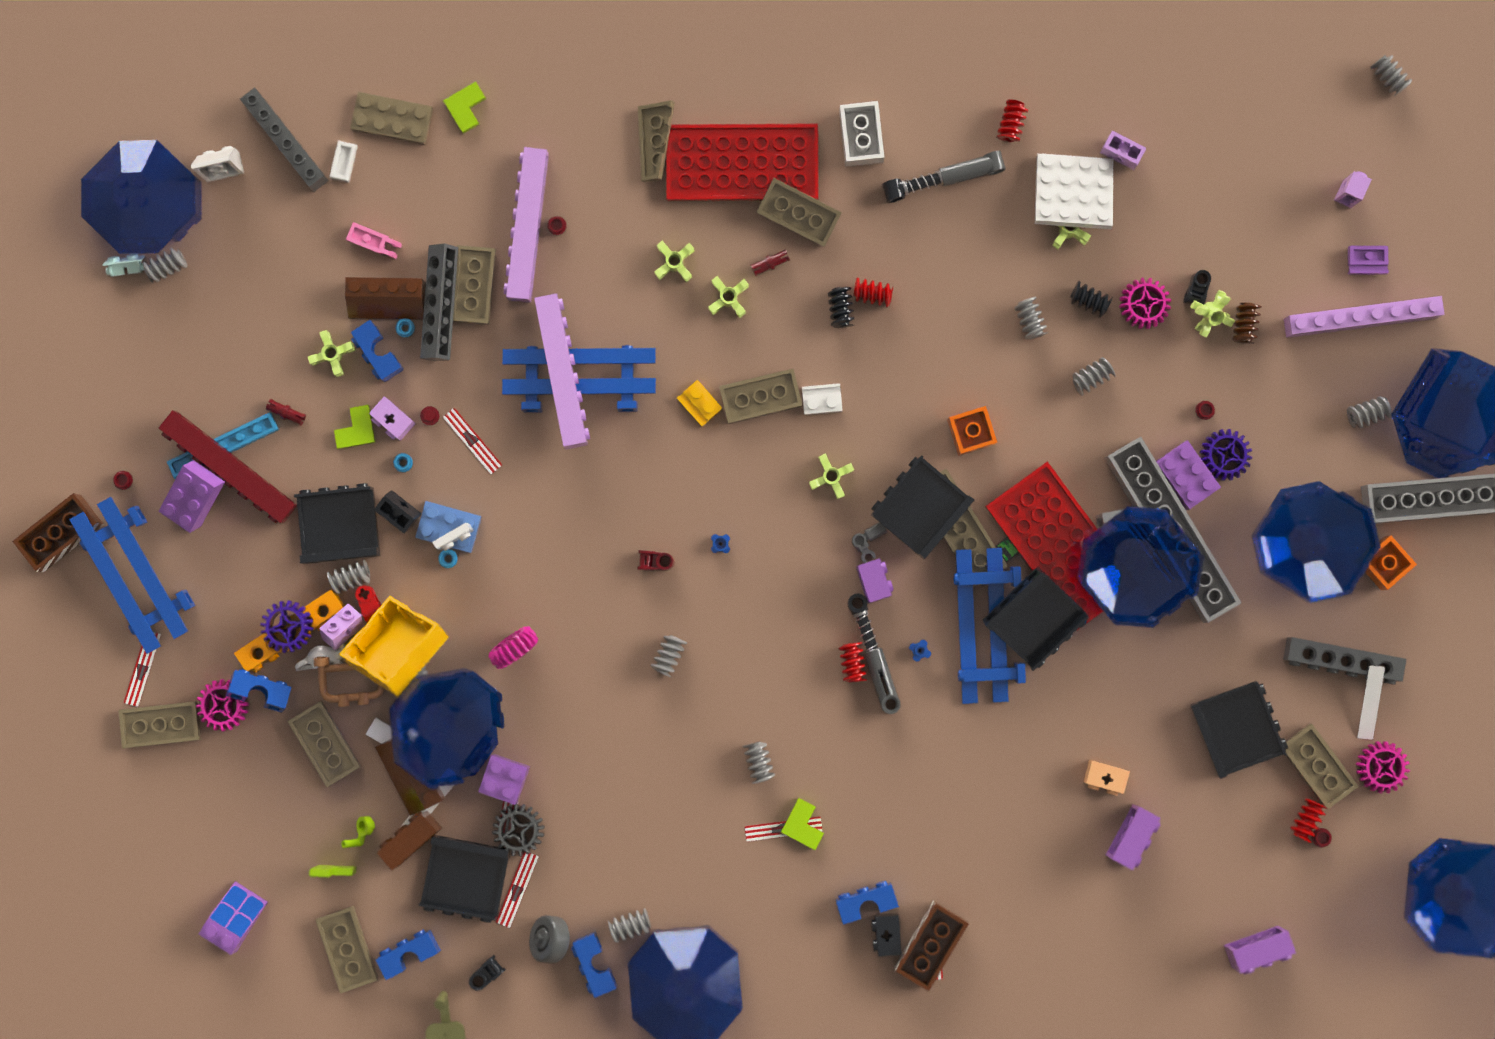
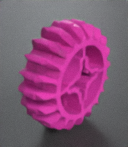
M1141 278L1140 284L1137 280H1134L1133 285L1128 284L1126 286L1128 290L1124 289L1122 291L1124 296L1120 297L1119 300L1124 303L1120 304L1119 308L1125 309L1121 315H1128L1125 319L1126 322L1133 320L1131 326L1134 327L1139 323L1138 329H1142L1144 324L1146 329H1150L1151 325L1155 328L1158 326L1157 322L1163 323V317H1168L1169 314L1166 311H1169L1171 306L1166 304L1170 303L1171 299L1165 298L1169 295V292L1163 293L1162 290L1165 286L1162 285L1159 288V281L1152 284V278H1149L1147 283L1144 278ZM1140 290L1139 300L1131 302L1132 294ZM1147 290L1152 291L1157 298H1152ZM1145 300V303H1149V305L1146 307L1145 304L1139 303ZM1160 305L1157 315L1150 318L1151 307ZM1133 309H1138L1144 318L1138 316Z
M527 626L510 634L489 652L488 657L491 663L497 669H503L511 665L537 644L538 638L536 633Z
M220 679L219 684L216 680L212 681V686L210 684L205 685L207 691H200L203 697H197L201 704L196 705V708H201L202 710L197 715H204L201 722L208 720L206 726L209 728L213 725V730L215 731L219 727L221 731H226V728L232 730L233 724L239 726V720H245L242 713L247 714L249 712L247 709H244V706H249V702L236 699L237 707L234 713L232 704L235 699L230 697L224 698L216 692L220 689L227 690L230 680L225 683L224 679ZM210 698L213 700L214 704L211 709H209ZM221 702H225V703H226V704H224V708H223V709H219L220 706L222 705ZM222 713L224 716H228L229 720L220 721L214 715Z
M1376 741L1375 746L1368 744L1369 750L1362 749L1365 755H1358V758L1362 760L1361 763L1356 762L1357 766H1361V769L1356 770L1357 774H1362L1359 780L1365 781L1364 786H1370V791L1373 792L1377 790L1380 794L1384 791L1389 794L1391 789L1397 791V785H1404L1401 780L1408 779L1404 773L1410 772V769L1405 768L1406 765L1410 764L1409 761H1404L1407 755L1400 754L1402 749L1396 748L1394 743L1389 745L1387 741H1383L1382 744ZM1386 751L1390 754L1388 757H1385L1382 760L1375 756L1377 753ZM1370 762L1373 764V770L1371 774L1369 771ZM1395 762H1396V772L1393 771V764H1394ZM1381 764H1385V765L1383 766L1384 769H1385V771H1381V770H1382V767L1380 766ZM1383 775L1391 779L1385 783H1378L1375 781L1377 778H1381Z

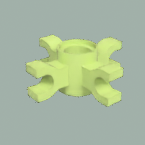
M1058 226L1060 227V234L1052 246L1059 249L1066 239L1073 237L1085 246L1091 235L1082 231L1079 227H1073V231H1068L1065 226Z
M663 240L657 244L658 250L666 257V263L654 272L658 279L661 280L670 271H678L682 278L688 282L692 275L683 266V260L695 251L693 246L688 243L681 251L677 252L671 251ZM673 257H676L680 260L679 264L676 266H673L669 263L670 259Z
M718 276L712 279V284L720 292V299L708 307L710 312L714 315L726 306L732 307L739 318L744 316L746 311L737 301V296L749 288L746 280L743 279L732 288L726 287ZM726 293H732L734 299L726 301L723 296Z
M1218 290L1213 302H1207L1203 305L1194 300L1190 306L1195 310L1196 314L1203 316L1202 321L1195 327V330L1200 331L1199 334L1201 336L1207 337L1212 326L1224 323L1232 327L1235 322L1233 318H1230V314L1222 311L1231 298L1225 296L1226 293Z
M327 330L319 332L324 347L321 353L308 356L309 363L314 366L327 360L331 364L334 376L344 375L339 361L343 354L356 351L354 343L350 341L337 347L332 342L330 332ZM331 349H335L336 355L333 358H328V352Z
M826 453L819 456L824 473L822 477L809 482L811 489L813 490L827 484L832 486L837 499L844 497L845 494L839 484L841 476L854 471L852 463L837 469L831 466ZM830 471L835 472L837 475V479L833 482L826 478V474Z

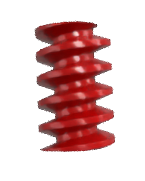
M1009 99L1006 101L1007 106L1004 108L1005 113L1002 115L1003 121L1000 122L1001 128L998 129L999 135L996 138L1006 142H1018L1020 138L1016 134H1022L1018 127H1024L1025 125L1020 120H1026L1027 118L1022 113H1028V109L1024 107L1025 104L1023 102Z
M857 277L853 296H855L856 302H859L862 297L864 304H866L868 299H870L871 305L878 300V306L881 307L882 303L885 302L886 308H888L891 303L894 285L890 289L889 283H886L883 288L882 282L875 286L874 280L867 285L866 279L860 284Z
M862 642L843 644V646L839 647V651L845 652L840 655V658L846 659V661L841 663V666L847 667L842 671L843 674L848 675L843 678L845 682L851 683L867 680L861 678L866 675V671L860 670L865 667V664L859 663V661L864 659V656L858 655L863 651V648L857 647Z
M1305 799L1304 801L1308 806H1301L1305 813L1298 812L1297 815L1301 820L1294 819L1297 827L1291 826L1290 829L1294 832L1293 835L1311 843L1312 841L1308 836H1315L1311 830L1319 829L1315 822L1322 823L1318 816H1326L1322 809L1328 808L1311 799Z

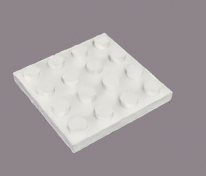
M1037 154L1035 224L1112 229L1113 159Z

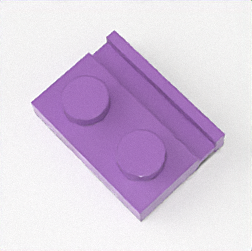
M1349 246L1348 274H1388V246Z

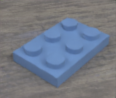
M426 501L415 538L433 543V541L464 523H469L474 530L470 533L471 536L464 541L460 539L455 541L452 548L472 553L482 516Z

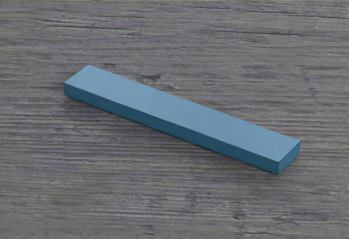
M269 412L214 440L232 453L278 431L279 428L272 413ZM186 452L167 461L174 479H176L183 465L193 461L191 453Z

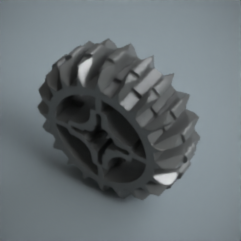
M515 804L514 810H512L510 805L507 806L508 813L505 810L500 811L503 818L500 816L495 817L500 823H493V827L498 828V830L492 831V834L499 835V837L494 839V842L501 840L502 843L498 848L500 849L505 845L506 851L512 850L511 856H515L516 851H518L521 857L523 856V850L528 855L531 853L529 847L535 851L537 847L534 842L537 844L542 843L537 837H544L545 835L539 832L545 826L538 825V823L543 821V818L536 820L535 817L539 812L537 811L532 815L533 807H529L526 811V804H522L521 809H519L518 804ZM515 814L526 816L530 819V822H520ZM510 817L511 829L504 833V823ZM516 825H519V827L527 826L521 831V835H518V833L510 834L516 829ZM534 827L533 837L531 841L527 843L526 831L527 829ZM507 838H517L522 846L510 843Z

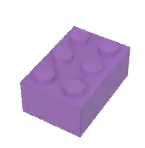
M1188 440L1156 461L1185 510L1191 509L1221 488Z
M193 460L182 466L159 512L191 533L203 524L225 481Z
M1132 804L1106 856L1131 870L1134 867L1137 868L1141 863L1142 857L1140 856L1143 850H1147L1151 844L1150 837L1152 833H1156L1160 827V818Z
M1280 926L1224 945L1231 967L1243 974H1250L1255 971L1254 968L1260 966L1262 968L1273 965L1274 961L1279 959L1280 961H1286L1292 958L1291 955L1296 954L1289 932Z

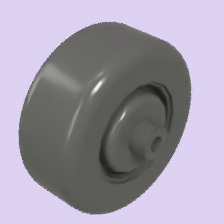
M550 915L541 916L535 921L530 932L529 947L536 961L554 964L565 956L570 940L567 923L561 917Z

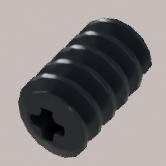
M1078 280L1070 295V298H1072L1071 304L1073 305L1076 301H1079V308L1085 304V311L1092 308L1093 315L1099 311V318H1101L1106 313L1113 297L1108 301V294L1101 297L1100 290L1094 294V287L1087 291L1088 285L1084 284L1080 287L1081 281Z
M851 287L831 289L832 291L828 292V296L832 298L829 300V304L834 306L830 307L829 311L834 314L830 315V319L836 320L831 323V326L834 328L854 326L850 324V321L855 318L849 316L854 310L848 309V306L853 305V302L847 301L852 295L846 294L847 291L851 290Z

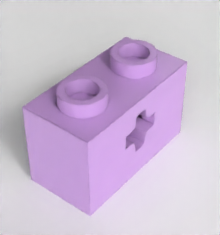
M1112 131L1100 153L1134 170L1146 148Z
M1354 171L1343 180L1334 201L1350 208L1354 207L1363 200L1372 179L1368 178L1363 172Z
M385 396L369 413L373 417L371 421L378 427L383 425L387 429L385 433L393 440L395 438L402 440L416 424ZM389 416L395 421L393 424L387 419Z
M347 604L319 628L322 640L336 651L364 626L362 615L351 605Z

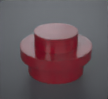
M554 216L548 221L547 227L551 234L561 235L565 232L567 225L562 217Z
M1202 401L1197 404L1195 412L1198 418L1208 420L1213 417L1215 407L1209 401Z
M428 406L421 411L420 418L424 424L431 426L439 421L440 414L435 407Z
M119 471L114 475L113 483L118 489L126 490L131 487L133 477L127 471Z
M1325 828L1314 830L1315 836H1312L1313 843L1321 848L1327 847L1332 840L1331 833Z

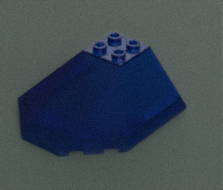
M1431 348L1391 413L1406 463L1437 478H1448L1449 475L1456 473L1462 474L1476 470V468L1481 466L1494 465L1495 366L1463 351Z

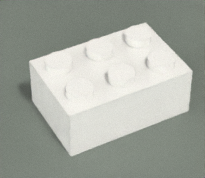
M878 101L840 105L839 115L845 167L883 163L884 149Z

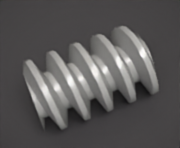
M1384 55L1370 68H1378L1375 75L1382 74L1379 80L1387 79L1384 86H1392L1389 92L1396 91L1394 95L1396 96L1410 85L1412 79L1405 81L1404 79L1408 74L1400 75L1403 68L1396 69L1395 67L1398 62H1390L1393 55L1388 57Z
M171 247L170 255L163 251L164 258L157 254L156 262L149 258L150 265L143 261L144 271L152 283L153 279L159 282L160 276L165 279L167 273L173 275L174 269L179 272L181 266L183 268L188 267L179 249L175 251Z
M1037 297L1023 300L1015 307L1016 311H1021L1017 314V317L1024 318L1020 321V325H1026L1022 331L1029 332L1025 339H1035L1049 333L1043 332L1047 327L1046 325H1040L1044 318L1037 317L1042 313V311H1035L1039 304L1032 303Z
M1101 357L1099 362L1094 361L1092 366L1087 365L1086 370L1080 369L1079 374L1073 373V383L1079 394L1083 396V389L1090 392V385L1097 388V381L1102 385L1104 384L1103 378L1109 381V374H1112L1114 377H1116V374L1111 364Z
M1379 396L1376 400L1371 399L1369 402L1364 401L1362 404H1356L1354 407L1350 406L1347 408V416L1353 428H1355V424L1359 428H1363V422L1369 426L1370 419L1373 423H1377V417L1384 421L1385 414L1389 419L1392 418L1391 406L1386 397Z
M364 559L363 566L356 562V568L349 564L348 571L341 567L340 574L336 569H334V576L327 572L328 581L337 594L341 593V588L343 591H348V585L351 589H354L356 584L362 586L363 581L366 584L370 583V571Z
M672 635L663 637L667 641V643L660 644L664 650H657L661 657H654L657 664L650 665L655 671L671 677L668 672L675 671L671 665H678L674 658H681L678 651H684L681 644H687V642Z
M761 741L742 746L743 748H749L744 753L751 756L746 762L753 763L748 770L755 771L750 777L757 780L752 784L770 780L775 776L774 773L768 772L773 766L767 765L771 758L764 757L769 751L763 750L767 743Z
M645 908L643 909V915L637 910L635 917L628 913L627 920L623 915H621L620 922H618L616 917L613 918V924L608 920L612 938L616 943L619 942V936L625 941L627 934L630 938H634V932L641 936L642 929L647 934L649 933V927L651 928L649 916Z

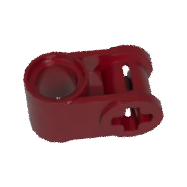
M638 550L640 562L637 570L668 571L674 567L675 560L668 553ZM667 556L670 559V564L667 567H663L660 561L663 557Z

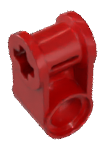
M363 585L357 588L355 596L363 618L368 623L381 606V603L377 598L375 590L371 586ZM363 589L370 593L367 595V599L366 597H361Z

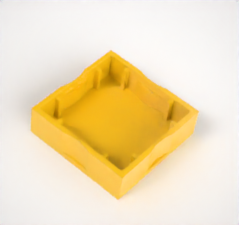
M389 596L373 614L366 626L352 638L339 655L350 667L398 697L449 636L439 624L422 614L411 611L405 604Z

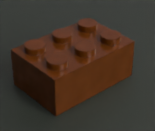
M428 811L424 813L418 812L408 820L410 822L408 826L406 824L401 826L393 833L395 835L394 838L390 837L379 845L380 850L377 854L391 870L404 863L442 829Z

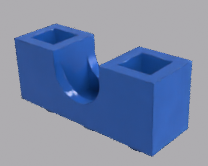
M371 320L351 332L353 335L352 342L357 348L361 347L364 352L362 354L363 359L367 364H372L374 367L372 372L378 380L381 379L386 382L404 370L391 351L384 356H377L375 354V345L384 338Z
M239 669L238 671L235 670L232 674L226 696L244 702L251 690H259L265 696L263 708L282 713L286 708L292 687L287 686V683L283 681L273 682L266 676L250 675L249 671Z
M882 881L876 883V887L868 889L867 886L857 889L858 893L852 895L849 892L839 895L836 903L843 925L862 919L860 906L867 900L874 901L878 905L880 913L899 907L891 882Z
M423 929L414 934V939L408 941L406 938L396 943L397 947L390 950V948L379 952L380 956L375 960L385 980L407 969L403 962V956L406 952L415 953L420 962L441 951L431 930L425 932Z
M596 931L574 940L571 949L574 957L579 958L581 963L578 965L582 976L585 975L587 978L586 987L589 994L593 993L594 998L615 990L617 983L611 968L600 971L592 965V957L603 950Z

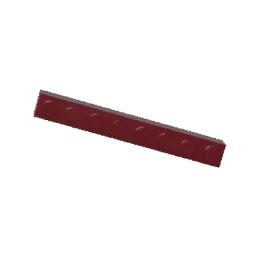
M172 410L159 426L163 437L169 441L173 439L177 442L176 446L181 451L191 453L193 455L192 459L200 465L204 463L209 471L223 478L226 486L236 488L238 490L237 494L245 500L249 498L254 502L253 506L257 510L267 512L269 514L268 518L274 523H285L296 509L297 504L178 411Z

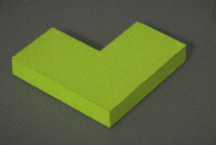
M475 81L443 101L463 134L479 125L470 108L486 98Z
M370 405L350 408L353 427L334 430L337 449L376 443L373 423L371 421L372 417L369 414Z
M798 798L781 833L816 850L824 833L807 824L816 806Z
M317 865L310 869L309 876H353L356 874L357 866Z

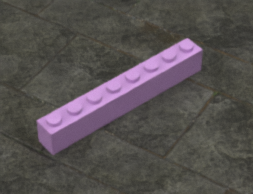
M524 147V153H520L519 163L522 164V169L518 171L517 182L520 183L519 190L515 192V201H518L517 209L514 208L513 210L515 227H511L510 233L513 244L509 246L508 257H511L510 265L507 264L506 276L509 277L508 283L504 284V295L511 301L531 303L549 157L547 149Z
M557 293L534 298L563 447L567 450L588 445L587 440L590 439L588 428H584L583 421L587 419L585 410L580 408V402H583L581 391H577L576 384H579L577 372H573L572 365L576 364L574 355L569 352V347H572L570 335L566 336L565 332L568 324L566 317H562L561 310H565L563 299H559Z
M1442 296L1289 315L1284 319L1286 338L1437 319L1445 314Z

